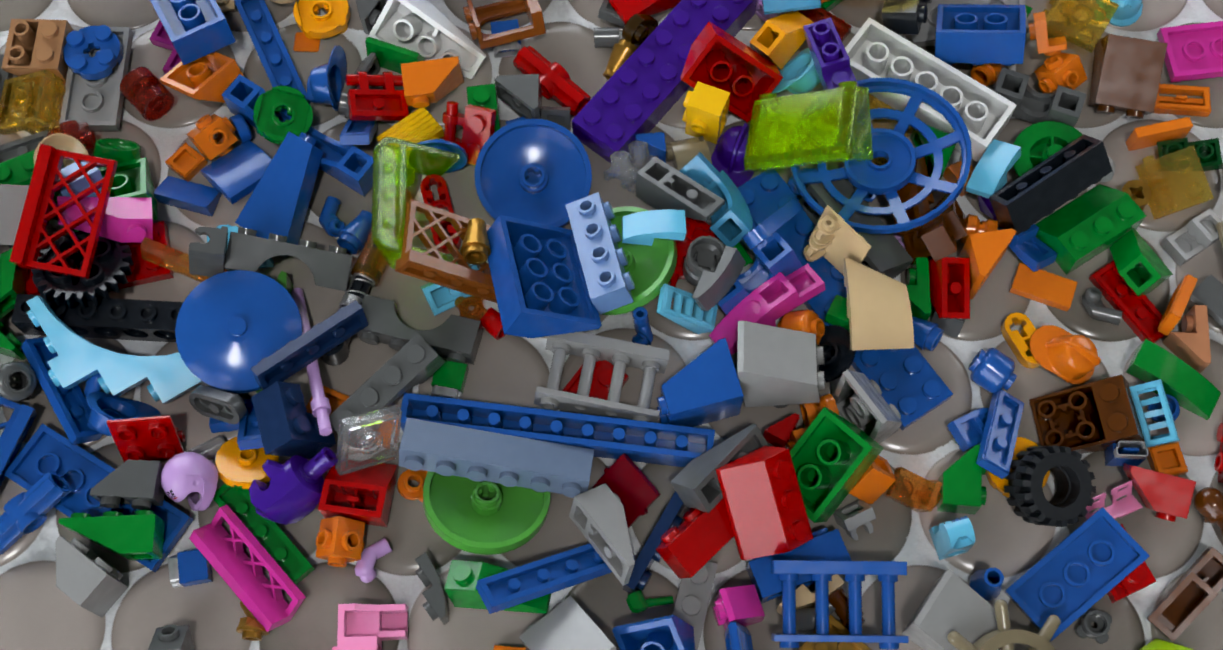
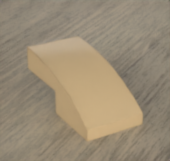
M834 574L832 581H828L829 596L835 591L840 590L845 583L838 574ZM804 584L796 589V610L815 606V591L811 593ZM782 602L778 605L776 611L780 615H783Z

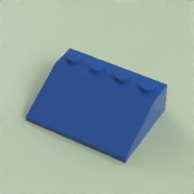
M499 215L487 231L491 254L487 259L504 334L537 338L599 329L602 324L599 313L590 300L572 230Z

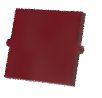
M624 453L611 467L604 469L605 474L592 488L606 483L611 491L619 496L624 506L627 526L630 528L641 515L643 516L648 513L647 509L661 494L628 455Z

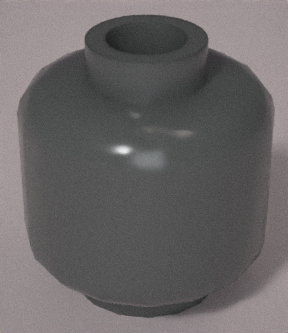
M12 361L0 366V397L10 401H20L28 398L34 392L37 386V377L35 371L29 365L23 362Z

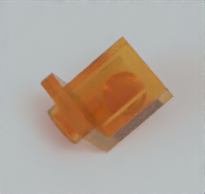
M903 467L896 468L894 472L896 481L888 488L885 497L916 512H931L939 503L942 483L937 480H927Z

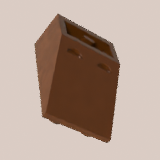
M1121 374L1030 399L1041 446H1065L1071 448V451L1084 454L1105 451L1112 443H1118L1120 440L1144 442L1145 440L1129 389V382Z

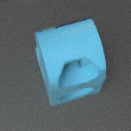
M967 516L942 522L929 529L939 560L967 553L975 544V532Z

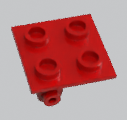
M170 415L107 420L106 422L123 462L128 459L169 460L174 455L184 452L181 442H185V431L179 430L178 427L175 428Z

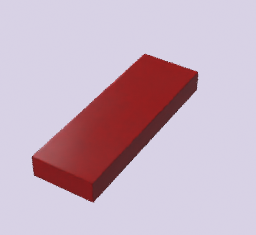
M1114 260L1089 277V280L1096 288L1100 289L1114 309L1122 311V319L1142 342L1147 339L1156 343L1166 336L1158 332L1157 329L1163 315L1145 294L1137 296L1118 273Z

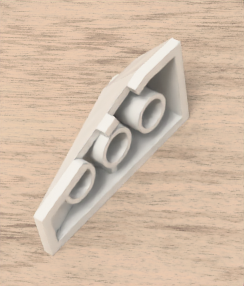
M388 0L368 36L418 52L425 60L458 56L463 77L470 79L474 78L487 56L428 0Z

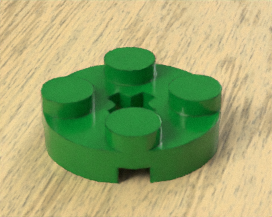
M289 86L273 87L272 90L262 93L255 103L253 121L256 131L266 140L279 145L282 144L289 131L298 137L301 132L307 134L313 121L311 105L309 106L308 101L304 98L305 96L295 88ZM281 109H286L287 115L291 116V119L281 122L275 116V112L280 113Z

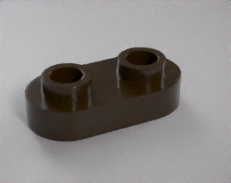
M635 14L626 23L622 31V38L631 44L641 45L658 26V21L647 14Z

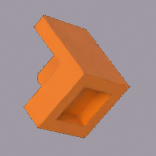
M878 455L849 494L868 504H873L896 481L888 461Z

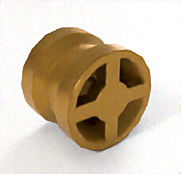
M1140 180L1128 181L1121 190L1128 193L1142 211L1152 198L1150 187Z

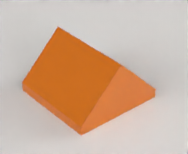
M1009 228L969 234L958 258H970L971 300L1003 257L1017 232L1016 230Z

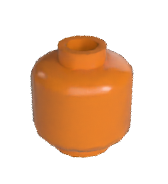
M813 310L790 311L778 323L780 328L816 334L817 345H819L822 336L825 334L824 322Z

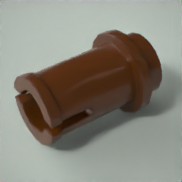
M843 588L829 596V602L836 609L835 613L843 622L842 625L849 630L848 596Z

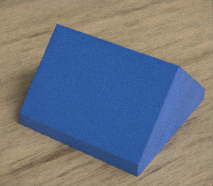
M675 615L625 624L612 629L620 650H695L694 627Z

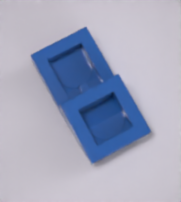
M998 223V230H1003L1004 228L1000 227ZM1035 224L1027 231L1018 235L1015 234L1009 245L1017 257L1034 272L1054 263L1058 254L1036 237L1039 227Z

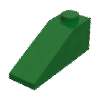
M452 560L444 589L454 607L487 610L476 589L477 581L510 569L479 561ZM551 594L501 611L547 614Z

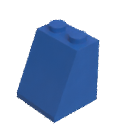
M726 338L718 340L662 385L661 397H657L660 423L695 427L740 415L744 395Z

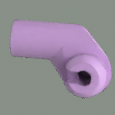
M385 537L363 549L361 559L356 563L354 568L355 574L360 577L363 583H369L376 578L377 573L374 569L376 560L392 552Z

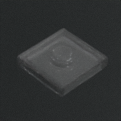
M398 405L339 420L336 452L338 463L335 465L339 475L397 459L402 410Z

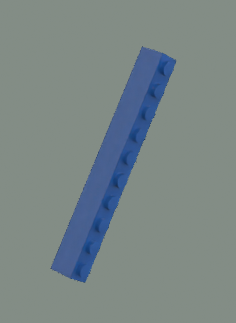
M404 393L398 421L402 431H404L406 419L413 418L594 449V457L618 459L622 454L626 453L635 462L685 467L691 460L713 448L715 430L412 393Z

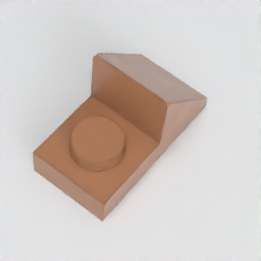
M1194 305L1182 318V332H1171L1163 340V344L1178 358L1201 373L1211 364L1207 305Z

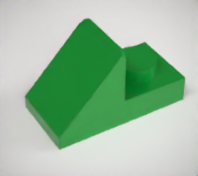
M916 257L912 268L907 269L906 286L912 316L928 321L931 315L928 257Z

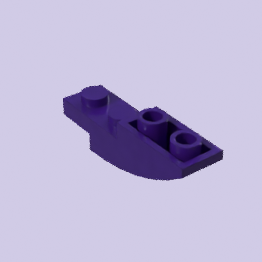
M831 17L804 25L803 30L819 79L832 111L836 112L841 126L869 118L870 109L850 67V58Z

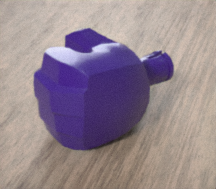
M324 447L311 460H307L299 455L292 456L283 464L267 459L262 468L270 478L269 487L264 482L254 479L249 488L251 503L255 507L256 513L267 520L284 525L297 523L302 520L319 503L324 484L322 475L338 463L336 454L330 448Z

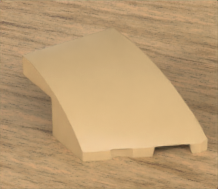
M843 258L844 287H846L847 318H849L850 350L914 348L913 319L906 284L850 258Z

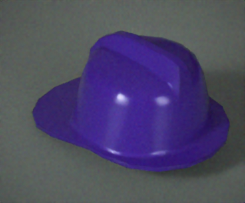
M744 123L743 126L739 125L729 128L721 135L711 157L712 165L719 172L723 170L736 187L743 185L754 175L762 155L763 144L761 138L749 128L747 123Z

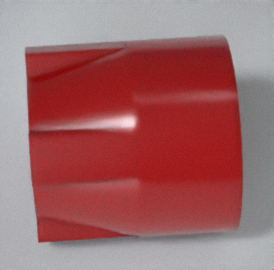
M492 307L489 308L479 321H481L482 326L492 337L500 340L506 335L503 331L500 313Z

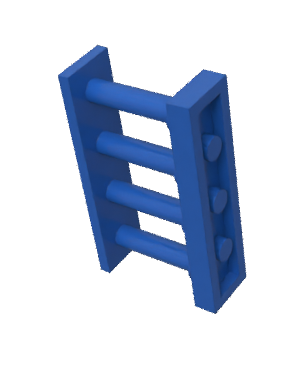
M771 560V574H779V580H782L783 633H771V640L779 642V648H799V642L879 643V649H899V643H909V636L896 635L895 582H898V575H907V562ZM799 574H812V581H815L816 634H796V581H799ZM832 574H845V581H848L849 634H829L828 581H832ZM865 575H878V581H881L882 635L862 634V581H865Z

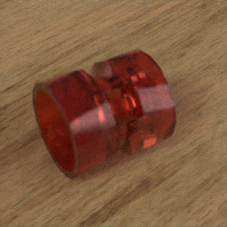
M146 67L133 69L126 74L120 83L122 95L134 105L135 109L145 120L154 121L163 117L174 104L172 93Z

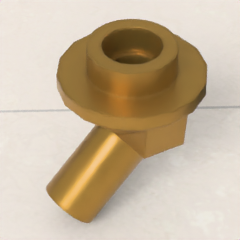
M241 601L240 606L247 617L240 618L236 632L241 633L244 640H262V636L268 635L269 632L265 630Z

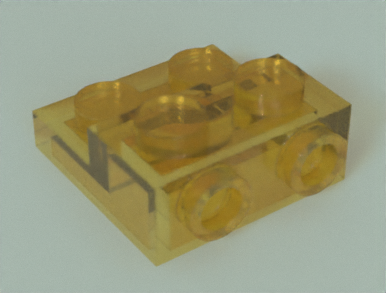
M1050 0L1049 4L1053 5L1050 11L1044 9L1048 39L1065 36L1066 41L1092 53L1119 5L1110 0Z
M48 70L4 80L0 100V133L6 135L25 130L30 134H35L44 130H48V132L53 131L56 121H59L61 117L58 106L61 96L65 93L63 80Z

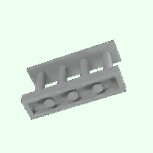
M584 332L547 336L545 350H550L554 354L547 387H536L534 404L540 405L541 408L546 410L561 409L587 415L657 423L660 411L650 409L656 374L665 373L670 350ZM568 354L580 356L584 359L577 394L559 391L564 361ZM606 360L614 365L607 400L589 397L596 361ZM627 367L639 368L644 371L638 406L619 403Z

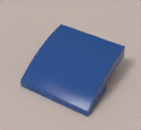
M249 140L200 171L217 192L221 191L229 202L234 204L254 191L272 159Z

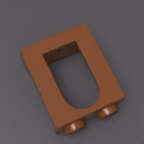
M466 0L468 6L463 7L472 40L478 39L481 50L546 34L543 13L538 0H504L476 8L473 7L471 0ZM527 12L531 23L528 26L496 34H484L480 28L486 22Z

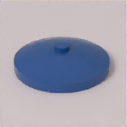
M523 119L503 126L485 142L476 161L474 178L479 200L485 211L494 221L499 215L563 228L570 223L565 205L589 196L592 170L584 146L568 129L548 120Z
M247 270L219 273L196 286L183 302L178 313L175 328L178 351L188 369L206 385L230 393H247L260 390L261 388L251 368L262 359L283 348L288 342L303 335L300 312L290 293L274 279L264 274Z

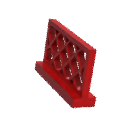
M40 144L10 262L21 268L32 270L34 268L88 279L118 162L112 159L59 150L50 145ZM63 160H74L80 169L65 178L61 172ZM97 165L107 166L105 177L94 183L88 171ZM84 175L90 187L76 195L69 183ZM65 186L72 198L57 206L53 200L54 194ZM95 192L99 198L98 205L87 212L80 200ZM76 203L83 215L68 224L61 212ZM57 215L64 227L50 236L46 230L47 221ZM87 221L91 227L90 236L79 241L73 229ZM69 233L75 245L61 253L54 241ZM50 244L56 257L47 263L37 262L39 251ZM78 250H80L84 257L81 270L70 268L65 260ZM59 262H61L62 265H63V267H62V266H57L56 264H58Z

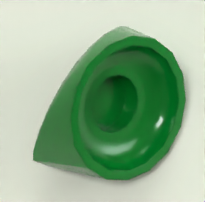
M99 139L95 142L92 156L116 160L118 163L141 158V146L134 141L126 139Z

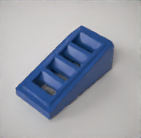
M736 621L729 622L724 635L726 649L753 650L750 631Z

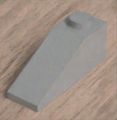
M605 483L574 496L569 517L624 586L629 583L635 562L624 506L619 496L613 493Z

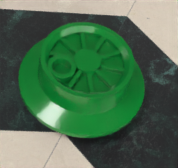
M1044 121L1030 125L1018 135L1013 144L1021 147V157L1013 165L1015 172L1019 177L1083 134L1072 126L1056 121Z

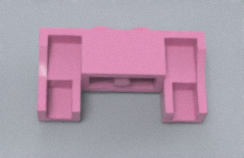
M338 604L337 646H334L332 650H382V641L408 640V606L406 604Z

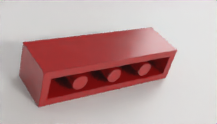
M724 498L709 513L691 508L684 514L683 518L685 521L678 528L674 526L662 535L661 540L663 542L655 550L679 579L692 578L734 537Z

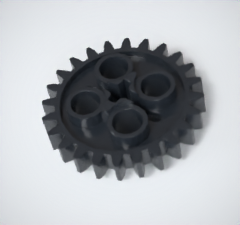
M79 230V232H75V235L79 241H82L90 236V233ZM69 233L54 242L61 253L75 245ZM99 236L88 279L33 268V270L31 269L33 273L32 280L40 295H45L48 302L55 300L59 307L67 302L69 309H72L76 302H80L82 308H85L87 301L90 300L95 305H98L99 297L102 296L109 300L108 292L114 291L119 293L118 284L128 283L126 275L133 274L131 266L134 265L133 254L127 243ZM50 244L48 249L43 248L39 251L40 257H38L37 262L47 263L56 257ZM78 250L65 260L70 268L81 270L84 257L80 250ZM59 262L58 264H56L57 266H62V267H63V265H62L61 262Z

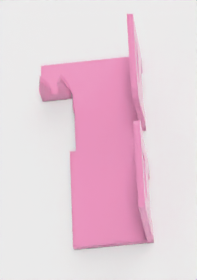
M1132 480L1111 490L1112 505L1106 508L1104 507L1106 493L1093 497L1092 499L1096 502H1093L1092 506H1086L1088 513L1085 517L1089 519L1098 510L1090 514L1089 512L1098 507L1099 509L1103 507L1114 519L1122 518L1143 508L1132 495ZM1127 495V497H1124L1117 501L1118 498Z

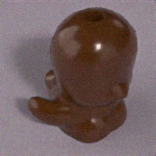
M1205 487L1194 496V506L1204 517V522L1216 524L1223 536V493L1216 488Z

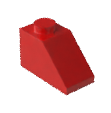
M944 257L936 262L933 259L928 260L930 298L938 317L970 319V258Z
M1124 463L1123 470L1129 480H1132V485L1145 506L1157 511L1155 517L1175 522L1176 516L1187 519L1196 481Z

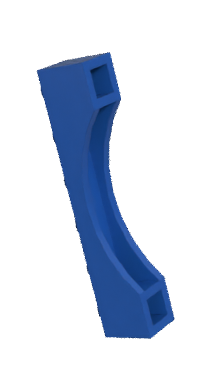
M239 74L223 92L222 97L231 113L234 115L241 114L247 123L256 128L253 121L254 106L258 97L266 91ZM281 109L280 113L275 112V116L281 122L291 119V116L287 115L286 109ZM310 127L306 135L315 139L317 142L314 146L323 151L319 169L365 197L382 176L377 160L354 145H340V141L332 139Z

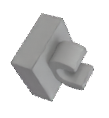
M858 500L833 513L836 523L844 528L848 536L853 540H858L856 529L863 525L866 532L869 534L873 533V525L870 521L876 519L873 508L864 501Z

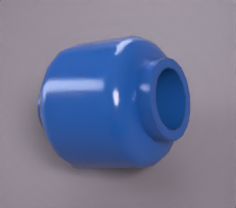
M989 348L986 351L981 349L968 367V370L971 371V380L990 393H996L1002 388L1007 391L1017 377L1013 373L1015 369L1014 360L995 348Z

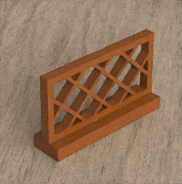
M413 199L409 200L406 209L401 257L396 260L395 272L497 303L489 263L479 264L481 267L479 270L471 269L463 259V255L460 254L452 242L458 236L464 240L470 219ZM416 211L424 213L430 224L422 228L415 218ZM443 220L450 222L457 233L449 237L440 222ZM486 224V232L491 227L490 225ZM432 227L442 240L436 246L433 245L425 231ZM418 236L428 251L421 253L412 250L413 238ZM445 245L454 260L451 262L443 260L437 249Z

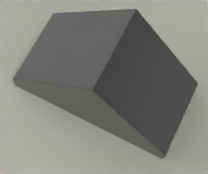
M539 74L501 75L494 79L498 98L525 119H541L542 91Z

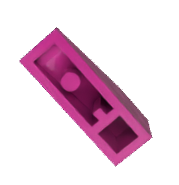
M57 196V206H60L72 197ZM85 197L80 202L85 210L89 212L97 207L99 198ZM109 197L99 236L121 243H153L152 198ZM76 203L61 212L68 224L83 215ZM58 217V224L63 225ZM87 221L74 228L87 233L91 232V227Z

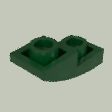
M1187 137L1157 142L1160 169L1162 171L1195 172L1223 169L1219 138L1188 142Z

